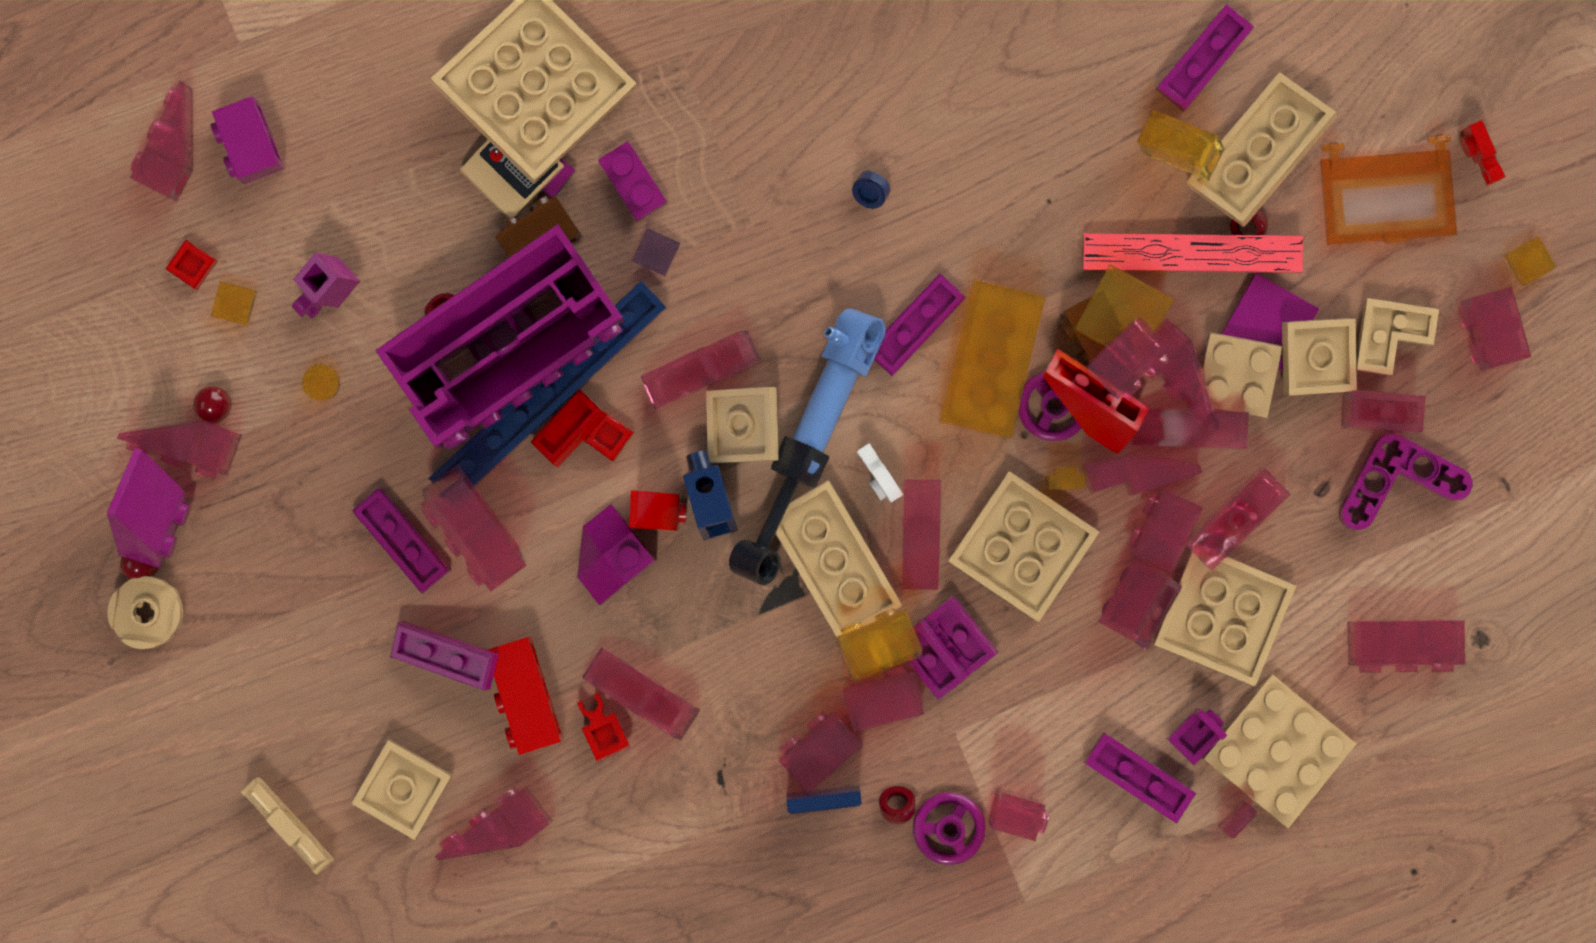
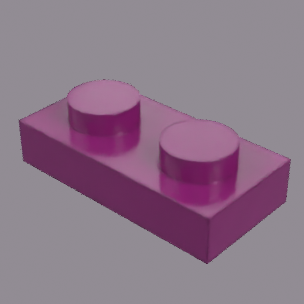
M629 141L598 159V162L636 222H639L667 204L666 199Z

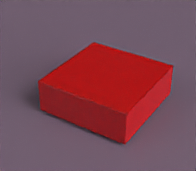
M185 240L165 269L193 289L198 290L218 261L190 241Z
M604 412L607 416L583 441L614 462L634 432Z

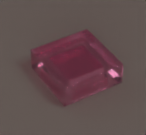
M1242 800L1217 827L1230 838H1235L1257 815V811L1250 804Z

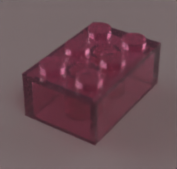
M458 464L422 489L424 499L421 503L424 508L422 510L423 514L434 528H437L439 525L443 528V534L446 537L444 541L456 557H459L461 554L465 557L466 560L464 561L468 566L466 570L478 586L484 583L491 592L527 566L520 546Z

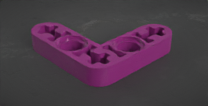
M1386 434L1374 442L1340 507L1339 519L1347 529L1363 530L1369 527L1374 521L1398 474L1451 501L1462 500L1467 497L1472 490L1473 481L1470 474L1459 466L1400 435ZM1394 441L1396 443L1395 450L1399 454L1398 456L1389 457L1385 466L1392 468L1390 473L1383 467L1372 465L1374 459L1377 462L1383 461L1386 451L1382 449V445L1391 444ZM1419 457L1427 458L1432 464L1431 473L1425 478L1417 476L1413 471L1414 461ZM1441 466L1445 467L1441 475L1447 478H1455L1457 475L1460 477L1458 483L1463 486L1462 490H1455L1450 493V485L1443 480H1437L1436 486L1432 484V481L1439 475ZM1372 471L1379 473L1383 479V486L1376 493L1368 491L1364 485L1365 476ZM1357 491L1364 497L1375 499L1373 505L1370 502H1365L1362 507L1361 513L1365 515V519L1352 523V515L1348 513L1349 508H1357L1363 499L1355 496Z

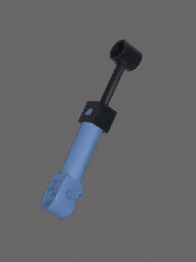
M848 308L840 314L834 328L828 327L825 329L824 335L828 338V342L821 357L825 358L827 363L793 437H784L778 450V461H773L771 465V470L783 475L785 479L757 541L753 542L744 539L739 541L733 548L729 558V567L733 573L759 585L771 583L778 574L780 557L777 552L769 549L798 483L815 489L830 457L824 454V450L859 375L867 376L884 340L886 327L882 319Z

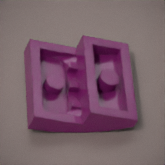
M954 595L893 643L937 700L962 683L970 674L999 652Z

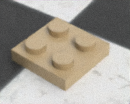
M1354 318L1282 322L1283 395L1357 391L1356 321Z
M1209 332L1195 401L1196 405L1268 418L1282 346Z
M776 387L706 391L707 450L711 464L778 461Z
M389 739L351 804L415 840L453 775Z

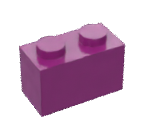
M253 96L211 111L215 122L211 123L210 126L217 143H224L228 156L223 157V160L231 178L236 176L240 182L246 184L285 169L261 105Z

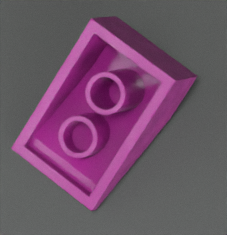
M134 448L108 508L107 516L119 556L161 568L165 557L170 558L174 552L177 537H174L178 526H184L190 512V505H187L184 490L143 450Z

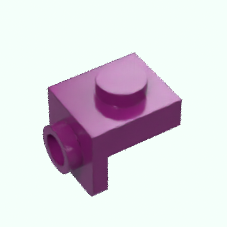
M1196 708L1166 739L1192 765H1195L1219 740L1223 741L1228 735L1221 729L1225 723L1211 709L1205 713L1202 709Z

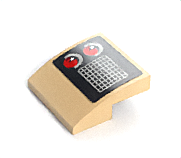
M487 140L461 168L460 172L508 219H511L521 214L537 198L538 193L564 168V165L558 161L533 184L507 157Z

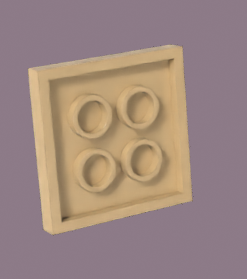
M1008 471L948 562L1039 623L1099 534V531Z
M1193 544L1153 645L1255 687L1290 604L1296 585L1200 545Z
M1269 674L1225 728L1224 732L1228 736L1223 741L1219 740L1202 759L1286 828H1289L1357 743L1273 674Z

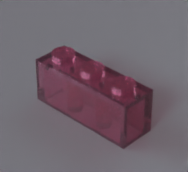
M1464 620L1347 621L1348 665L1359 666L1360 673H1380L1381 666L1395 665V672H1418V665H1432V672H1454V665H1465Z

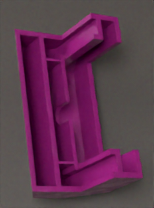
M557 224L375 351L412 403L413 407L409 411L434 447L453 449L469 438L467 433L482 424L486 429L503 417L500 411L511 403L517 408L534 395L530 390L543 382L545 387L561 378L564 374L560 369L573 361L575 366L590 358L594 354L591 348L601 340L607 343L623 331L620 325L625 320ZM554 289L563 304L537 321L528 307ZM469 348L478 363L451 381L442 366Z

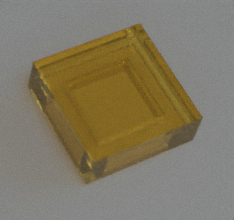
M220 281L211 317L248 326L257 291Z

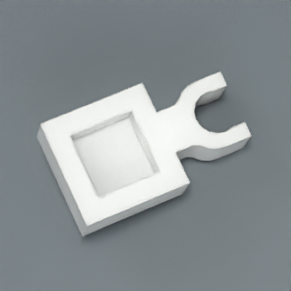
M870 443L857 451L874 478L869 484L880 501L887 498L892 503L904 495Z

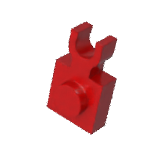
M1483 120L1461 130V147L1468 158L1472 157L1474 163H1478L1486 186L1505 178L1506 176L1494 155L1497 152Z
M596 693L594 697L598 704L594 711L585 710L582 701L577 702V705L583 716L591 722V724L581 729L597 763L630 748V744L616 714L612 713L606 717L604 716V703L600 694Z

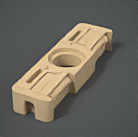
M260 777L253 779L241 790L242 795L247 797L266 818L270 826L308 864L314 874L318 875L334 861L331 854Z

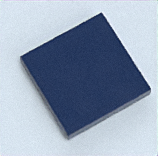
M859 785L787 794L786 799L788 813L790 814L856 807L862 804Z

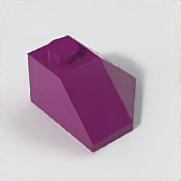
M612 504L583 526L577 578L596 602L601 605L656 561Z

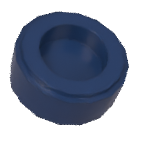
M863 171L852 187V194L855 200L860 205L871 209L881 207L891 191L888 182L881 175L873 171Z

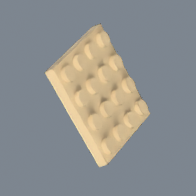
M515 0L430 78V83L533 184L626 98L637 85L552 0Z

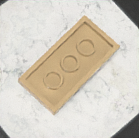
M1279 72L1186 181L1187 185L1234 221L1245 227L1335 121L1337 113Z
M829 480L789 503L776 535L839 642L844 641L903 606Z

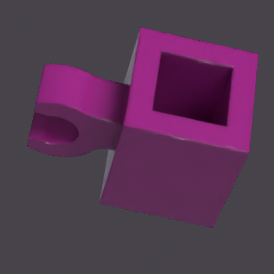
M315 252L293 279L304 293L295 300L292 308L300 317L307 314L310 318H314L321 311L322 305L339 308L360 283V280L339 257Z

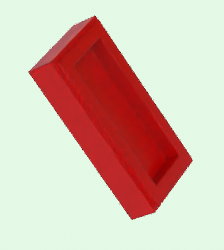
M579 389L530 443L558 468L607 415Z

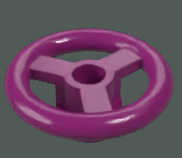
M1041 371L1033 375L1023 385L1019 393L1018 414L1024 427L1039 439L1053 442L1066 440L1081 430V426L1074 420L1068 427L1062 430H1048L1053 419L1062 418L1069 410L1056 393L1049 389L1046 380L1042 376L1045 371ZM1034 389L1037 390L1042 398L1040 407L1043 415L1038 425L1031 418L1028 408L1029 398ZM1052 398L1060 402L1061 406L1057 412H1053L1048 408V402Z
M945 792L930 797L920 806L913 822V835L919 850L928 859L943 865H956L969 860L978 852L985 837V820L981 810L971 799L959 793ZM945 803L957 804L951 815L942 817L937 823L925 822L927 815L935 807ZM966 811L972 816L975 826L973 839L967 847L962 841L965 835V827L961 821ZM947 823L956 825V832L951 836L943 833V827ZM924 834H936L941 843L953 846L956 853L943 854L936 851L929 845Z

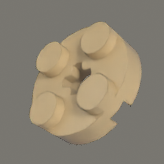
M153 576L132 578L112 594L107 610L108 622L124 644L137 649L156 648L170 642L182 624L183 604L180 594L175 587L163 579ZM145 602L150 603V608L155 610L154 617H150L148 623L142 622V616L137 615L136 612L137 608L144 607Z

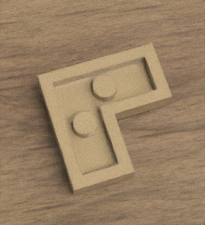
M1370 298L1364 299L1356 352V371L1392 376L1398 341L1433 346L1439 309Z

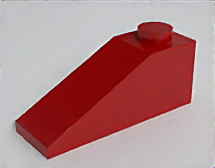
M1059 349L1054 352L1042 375L1084 432L1117 455L1139 431L1148 412V406Z
M631 490L629 528L679 531V524H686L687 502H680L679 494Z

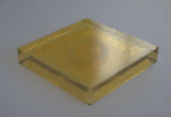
M1109 265L1074 330L1132 362L1140 364L1174 299L1122 270Z

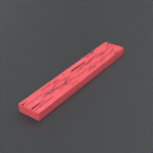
M1084 233L1083 271L1302 273L1303 236Z

